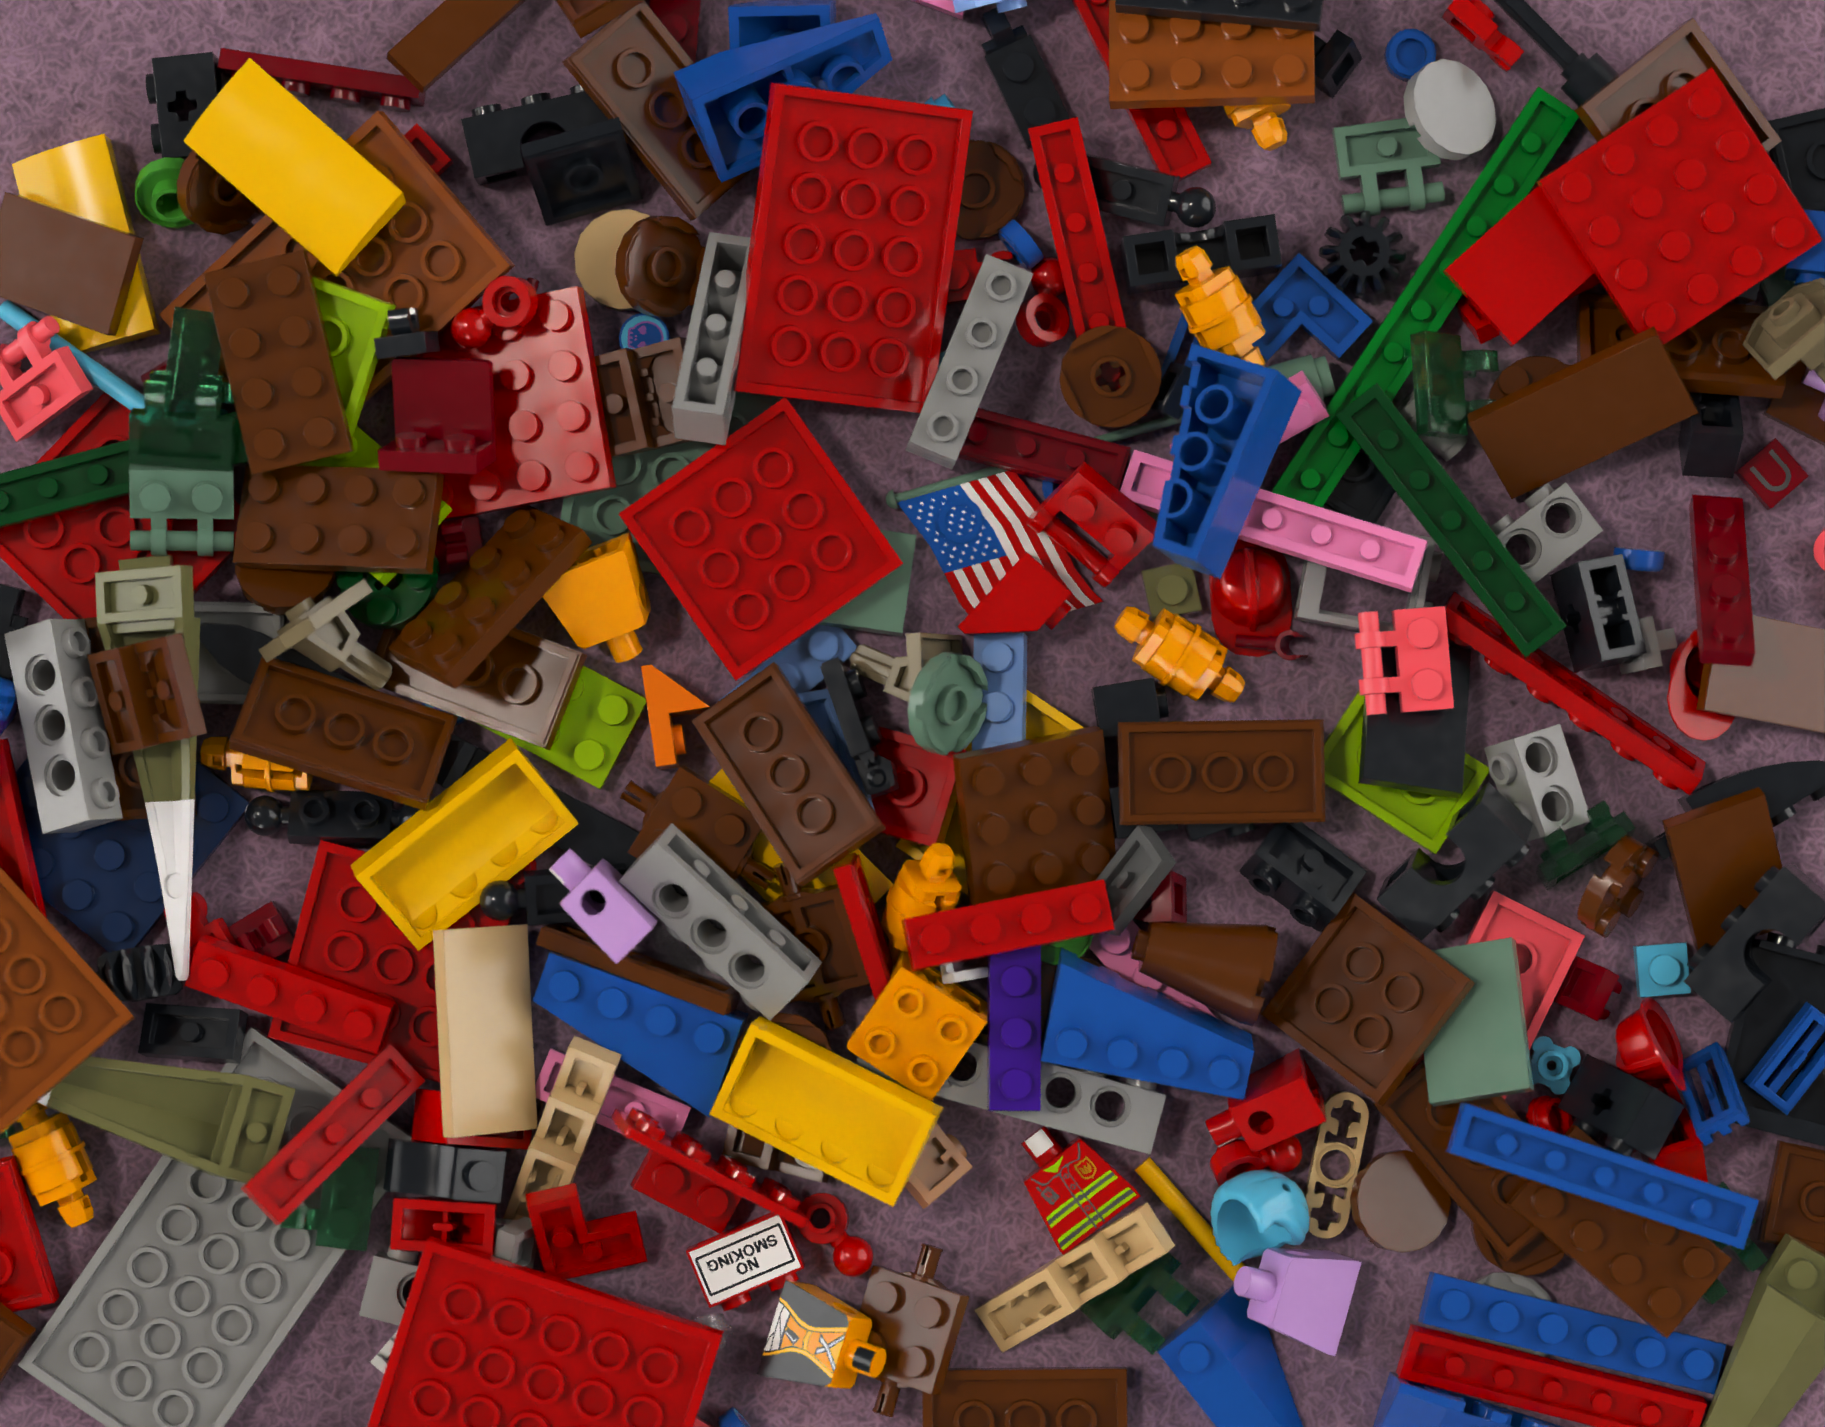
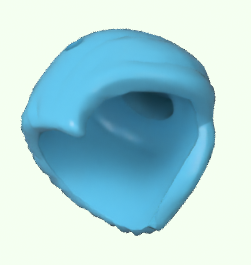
M1251 1170L1241 1173L1225 1181L1216 1190L1211 1203V1224L1216 1245L1220 1247V1253L1227 1260L1231 1261L1233 1266L1246 1259L1262 1256L1267 1248H1281L1285 1244L1301 1245L1309 1230L1310 1218L1305 1195L1293 1180L1281 1173L1270 1170Z

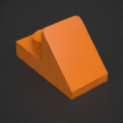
M653 665L641 666L656 767L659 770L679 768L678 755L687 754L683 725H673L672 717L703 713L710 707Z

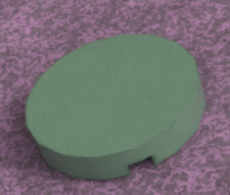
M942 652L926 663L918 673L913 684L908 704L909 729L915 742L928 752L940 755H948L947 753L951 751L958 753L965 749L980 731L987 712V703L982 702V689L988 691V682L981 664L971 656L954 652Z

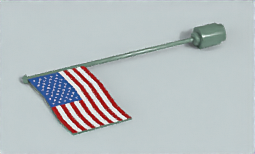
M1309 354L1267 366L1268 368L1278 370L1287 379L1303 371L1324 403L1325 397L1335 395L1332 375L1325 356L1313 359L1312 355ZM1180 416L1179 420L1163 417L1093 438L1116 442L1179 424L1182 417ZM988 467L897 494L890 490L886 495L887 505L892 509H898L899 505L930 545L955 596L968 615L1026 552L1072 593L1065 600L1072 607L1070 611L1104 602L1092 591L1078 573L1067 551L1043 531L1037 534L1026 524L1028 518L1040 503L1017 473ZM955 498H966L973 501L980 508L983 515V526L976 538L967 543H954L943 535L942 539L936 529L935 520L938 525L940 509L945 503ZM961 505L951 508L945 518L947 529L957 536L970 533L976 521L972 510Z

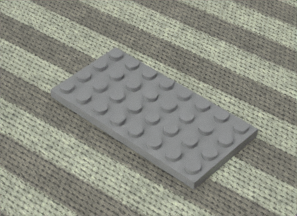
M251 1027L244 1037L240 1064L226 1063L220 1071L248 1075L296 1089L278 1151L343 1089V1087L278 1042L268 1038L265 1033L256 1027ZM387 1118L277 1226L241 1190L245 1184L217 1176L214 1177L162 1155L18 1366L106 1427H225L387 1191L383 1190L389 1138L411 1140L412 1135Z

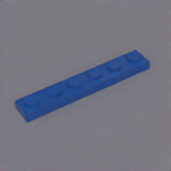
M1463 1102L1461 1103L1446 1150L1448 1153L1743 1250L1759 1202L1757 1199Z
M1431 1271L1418 1319L1423 1324L1715 1394L1726 1348L1724 1343L1673 1331L1668 1338H1664L1648 1324Z

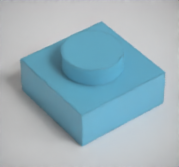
M1687 942L1633 946L1637 997L1691 993V988L1684 982L1689 976Z

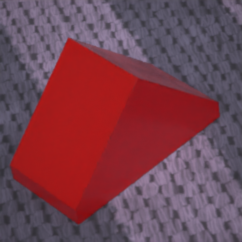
M443 1197L393 1198L390 1250L423 1252L427 1238L432 1236L493 1256L497 1204L452 1200Z

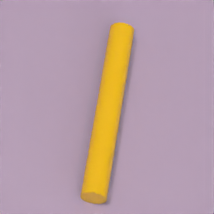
M1150 1157L1146 1158L1134 1171L1234 1283L1236 1273L1245 1264L1241 1262L1233 1266L1232 1262L1220 1253V1247L1216 1245L1213 1235V1228Z

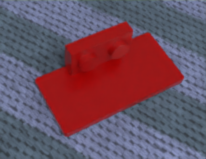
M632 1107L629 1114L617 1108L613 1112L611 1118L622 1134L649 1148L630 1184L633 1189L720 1234L723 1233L742 1197L804 1228L808 1218L798 1207L801 1201L791 1195L792 1190L769 1177H765L762 1184L755 1181L756 1177L747 1172L748 1167L725 1154H721L718 1161L711 1158V1154L703 1149L704 1145L681 1131L677 1130L674 1137L665 1134L667 1131L658 1126L659 1121L637 1108Z

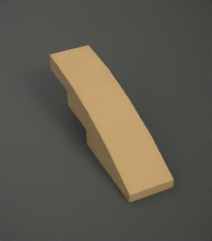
M574 1035L566 1052L556 1083L548 1097L535 1136L528 1148L503 1219L518 1220L524 1216L530 1218L526 1202L527 1193L573 1183L622 1056L621 1054Z
M1146 1202L1086 1238L1065 1255L1060 1254L976 1308L975 1312L1003 1353L1073 1313L1085 1302L1123 1281L1129 1274L1166 1254L1175 1244Z

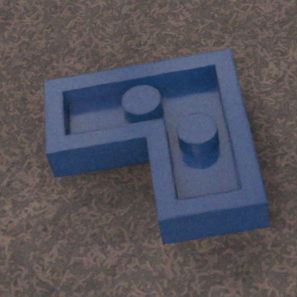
M1298 253L1252 302L1266 331L1265 335L1252 343L1253 347L1258 346L1266 363L1299 327H1302L1338 360L1371 325L1373 320L1342 291L1337 289L1305 257Z

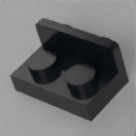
M1299 822L1275 823L1239 872L1249 880V883L1256 891L1263 895L1271 896L1287 908L1296 921L1321 932L1337 916L1367 871L1304 823Z

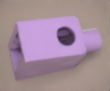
M569 848L549 869L570 890L560 902L562 908L616 964L659 920L656 915L619 882L623 875L605 859L599 861L591 869ZM590 890L601 892L605 897L606 903L594 901L590 896Z
M1267 1248L1263 1252L1259 1269L1243 1266L1238 1270L1234 1279V1290L1238 1296L1250 1299L1247 1309L1249 1319L1328 1355L1336 1356L1362 1262L1328 1250Z

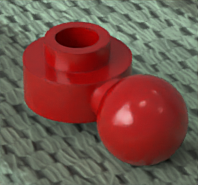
M1045 257L1032 268L1031 273L1034 274L1031 279V285L1037 292V295L1024 301L1016 315V326L1020 335L1027 343L1035 347H1047L1057 342L1066 335L1069 329L1068 311L1065 305L1057 298V296L1065 291L1059 261L1055 257ZM1035 318L1040 322L1041 328L1037 324Z
M501 276L494 279L484 291L482 309L474 307L465 308L453 318L451 324L452 335L461 346L478 348L489 340L492 326L494 325L508 328H518L526 325L534 317L538 306V298L534 287L521 277ZM513 293H516L520 300L519 307L515 311H512L508 306V299Z
M1295 1136L1255 1152L1250 1150L1246 1141L1236 1139L1217 1148L1216 1153L1210 1160V1168L1219 1186L1241 1173L1251 1170H1264L1266 1167L1278 1173H1287L1294 1170L1300 1164L1303 1149Z
M816 1193L807 1197L799 1206V1209L808 1218L804 1228L798 1226L800 1233L810 1242L830 1244L834 1248V1265L843 1275L858 1277L866 1273L873 1262V1251L866 1240L858 1236H849L846 1232L849 1225V1212L844 1202L837 1196L828 1193ZM823 1208L829 1212L830 1222L825 1228L820 1229L815 1226L813 1215L818 1209Z

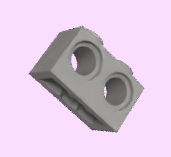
M1566 482L1555 490L1549 483H1546L1524 500L1530 508L1515 521L1509 514H1506L1490 527L1505 547L1507 541L1512 537H1518L1527 542L1530 548V557L1525 564L1519 565L1534 584L1603 531ZM1550 507H1561L1568 513L1570 526L1565 533H1556L1547 526L1545 517Z
M1560 724L1484 748L1489 763V772L1495 781L1498 792L1533 823L1528 841L1546 837L1592 821Z

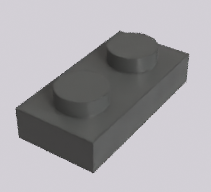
M1137 825L1096 879L1105 880L1115 930L1105 932V934L1120 936L1177 863L1152 827Z

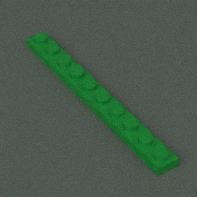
M1540 87L1535 89L1326 406L1329 417L1314 424L1270 492L1321 508L1323 507L1361 449L1337 418L1336 414L1376 383L1392 402L1462 295V292L1443 271L1529 194L1579 118L1573 109Z

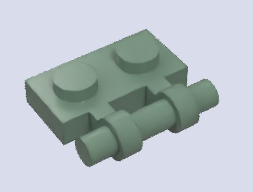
M1406 118L1333 128L1332 136L1339 181L1359 178L1360 182L1359 193L1341 195L1344 215L1369 211L1371 216L1380 215L1383 209L1408 206L1409 211L1425 209L1427 203L1445 201L1443 182L1424 184L1422 169L1439 167L1441 159L1423 147L1417 139L1421 135L1416 130L1415 125L1409 126ZM1404 172L1405 186L1378 190V175Z
M130 463V518H151V530L130 531L131 551H151V556H167V551H197L198 556L212 557L214 551L234 552V531H214V519H234V464ZM167 519H197L198 530L167 531Z

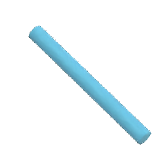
M6 300L0 305V319L17 331L31 321L39 322L10 300ZM58 334L50 338L51 343L49 346L52 351L69 346L89 382L150 425L156 424L161 419L164 409Z

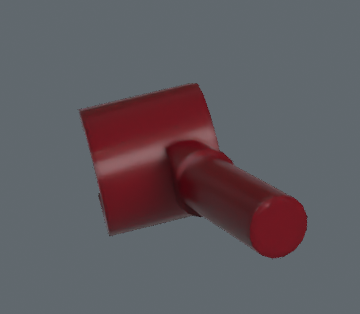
M1287 630L1280 633L1279 636L1269 637L1236 635L1235 647L1265 649L1277 652L1282 659L1299 661L1306 659L1308 655H1294L1289 648V643L1293 637L1310 638V636L1301 630Z

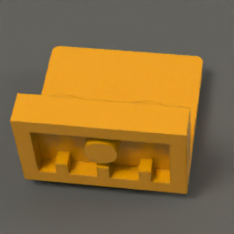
M902 951L893 964L890 981L847 1041L846 1047L850 1052L915 1094L931 1101L988 1022V1003L957 982L943 984L941 972L934 967L912 971L908 952Z

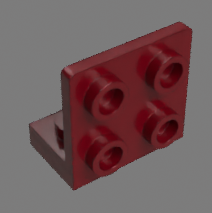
M397 357L392 361L395 439L378 450L379 470L478 474L497 460L493 368L490 360Z

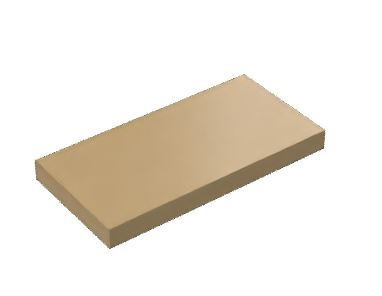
M527 924L433 930L443 1137L456 1138L537 1129Z

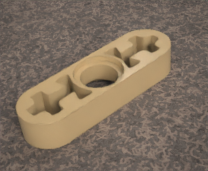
M1347 1091L1336 1092L1330 1095L1324 1102L1326 1121L1318 1125L1304 1193L1310 1218L1308 1231L1314 1236L1324 1239L1339 1235L1348 1223L1351 1209L1350 1196L1354 1179L1358 1174L1369 1120V1110L1364 1100L1358 1095ZM1344 1100L1352 1101L1351 1109L1359 1113L1357 1122H1348L1344 1136L1346 1138L1355 1137L1353 1148L1338 1141L1324 1142L1327 1131L1337 1136L1339 1120L1331 1117V1111L1333 1107L1341 1108ZM1330 1150L1343 1151L1349 1160L1347 1173L1339 1179L1325 1177L1320 1168L1323 1155ZM1317 1181L1330 1188L1345 1187L1343 1198L1335 1194L1332 1196L1331 1209L1339 1213L1337 1222L1329 1221L1326 1229L1318 1228V1220L1311 1217L1312 1208H1321L1325 1196L1323 1191L1314 1192Z

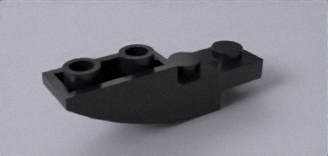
M1825 761L1786 762L1752 768L1701 786L1690 795L1687 794L1679 798L1678 802L1683 810L1688 812L1760 787L1766 797L1772 826L1775 827L1797 813L1793 805L1808 795L1811 796L1813 801L1825 796ZM1665 831L1645 843L1650 848L1659 852L1657 861L1665 860L1668 857L1672 861Z

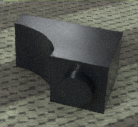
M1689 392L1696 404L1698 413L1681 421L1678 443L1682 476L1733 478L1744 437L1739 396Z
M389 1138L383 1190L443 1197L452 1200L501 1203L506 1152L483 1146Z

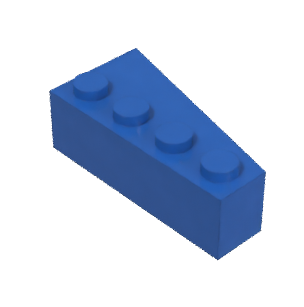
M1191 344L1188 361L1192 364L1189 384L1183 385L1180 406L1184 410L1179 435H1174L1170 452L1174 457L1170 480L1165 481L1152 546L1178 565L1221 579L1302 391L1278 370Z
M1061 947L1041 1042V1061L1244 1100L1254 1055L1252 1035L1193 1007L1187 1008L1166 998V995L1149 987L1147 989L1120 977L1119 973L1101 965L1100 967L1078 958L1077 954Z
M554 951L549 952L533 998L535 1003L600 1046L621 1054V1060L707 1117L711 1116L709 1113L730 1070L733 1050L738 1038L742 1035L749 1015L737 1009L726 1015H721Z

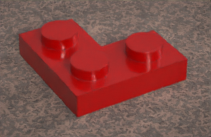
M576 1183L526 1194L527 1208L546 1274L566 1280L648 1261L636 1210L586 1221Z

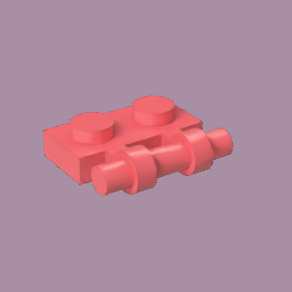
M45 316L39 322H29L18 331L17 339L9 345H0V384L3 387L0 391V416L16 442L31 437L93 390L92 385L69 346L57 348L54 351L51 350L49 346L51 343L50 338L60 330L58 322L52 316ZM27 357L32 367L25 373H22L20 369L21 360Z
M1445 606L1391 611L1393 631H1380L1378 611L1358 613L1359 633L1354 635L1356 650H1361L1363 679L1358 680L1360 696L1365 695L1366 715L1387 714L1385 694L1399 693L1400 713L1453 709L1454 702ZM1395 647L1397 677H1384L1381 648Z

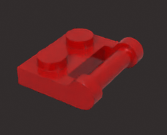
M1083 462L1034 510L1026 524L1037 534L1041 531L1047 534L1093 572L1092 579L1105 588L1133 558L1154 540L1157 521L1086 462ZM1059 511L1063 512L1109 550L1111 554L1106 558L1055 515Z

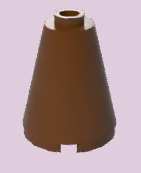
M1150 922L1147 931L1138 929L1132 948L1131 959L1139 961V972L1240 1024L1253 1026L1265 999L1259 996L1262 993L1265 981L1270 982L1276 955L1278 932H1275V927L1264 924Z

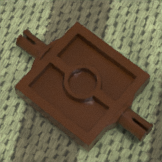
M684 765L679 767L668 787L657 796L638 786L632 780L625 788L626 791L621 794L620 799L625 800L644 812L645 816L642 829L627 853L638 858L673 823L733 880L743 875L767 891L772 884L771 881L776 877V872L752 858L756 840L762 829L746 804Z
M781 862L773 868L783 894L775 900L759 904L822 961L809 983L789 1003L796 1001L818 1002L825 1029L839 1028L846 1024V1020L844 1019L837 996L846 989L870 984L839 886L835 884L819 889L802 888L795 882L784 863Z
M925 1243L921 1245L922 1248L914 1272H898L883 1266L873 1265L860 1308V1312L872 1320V1328L867 1343L881 1347L886 1351L884 1368L876 1377L877 1380L881 1381V1385L872 1411L888 1417L894 1416L893 1413L901 1388H914L931 1395L941 1394L970 1297L947 1289L939 1280L934 1279L943 1249Z

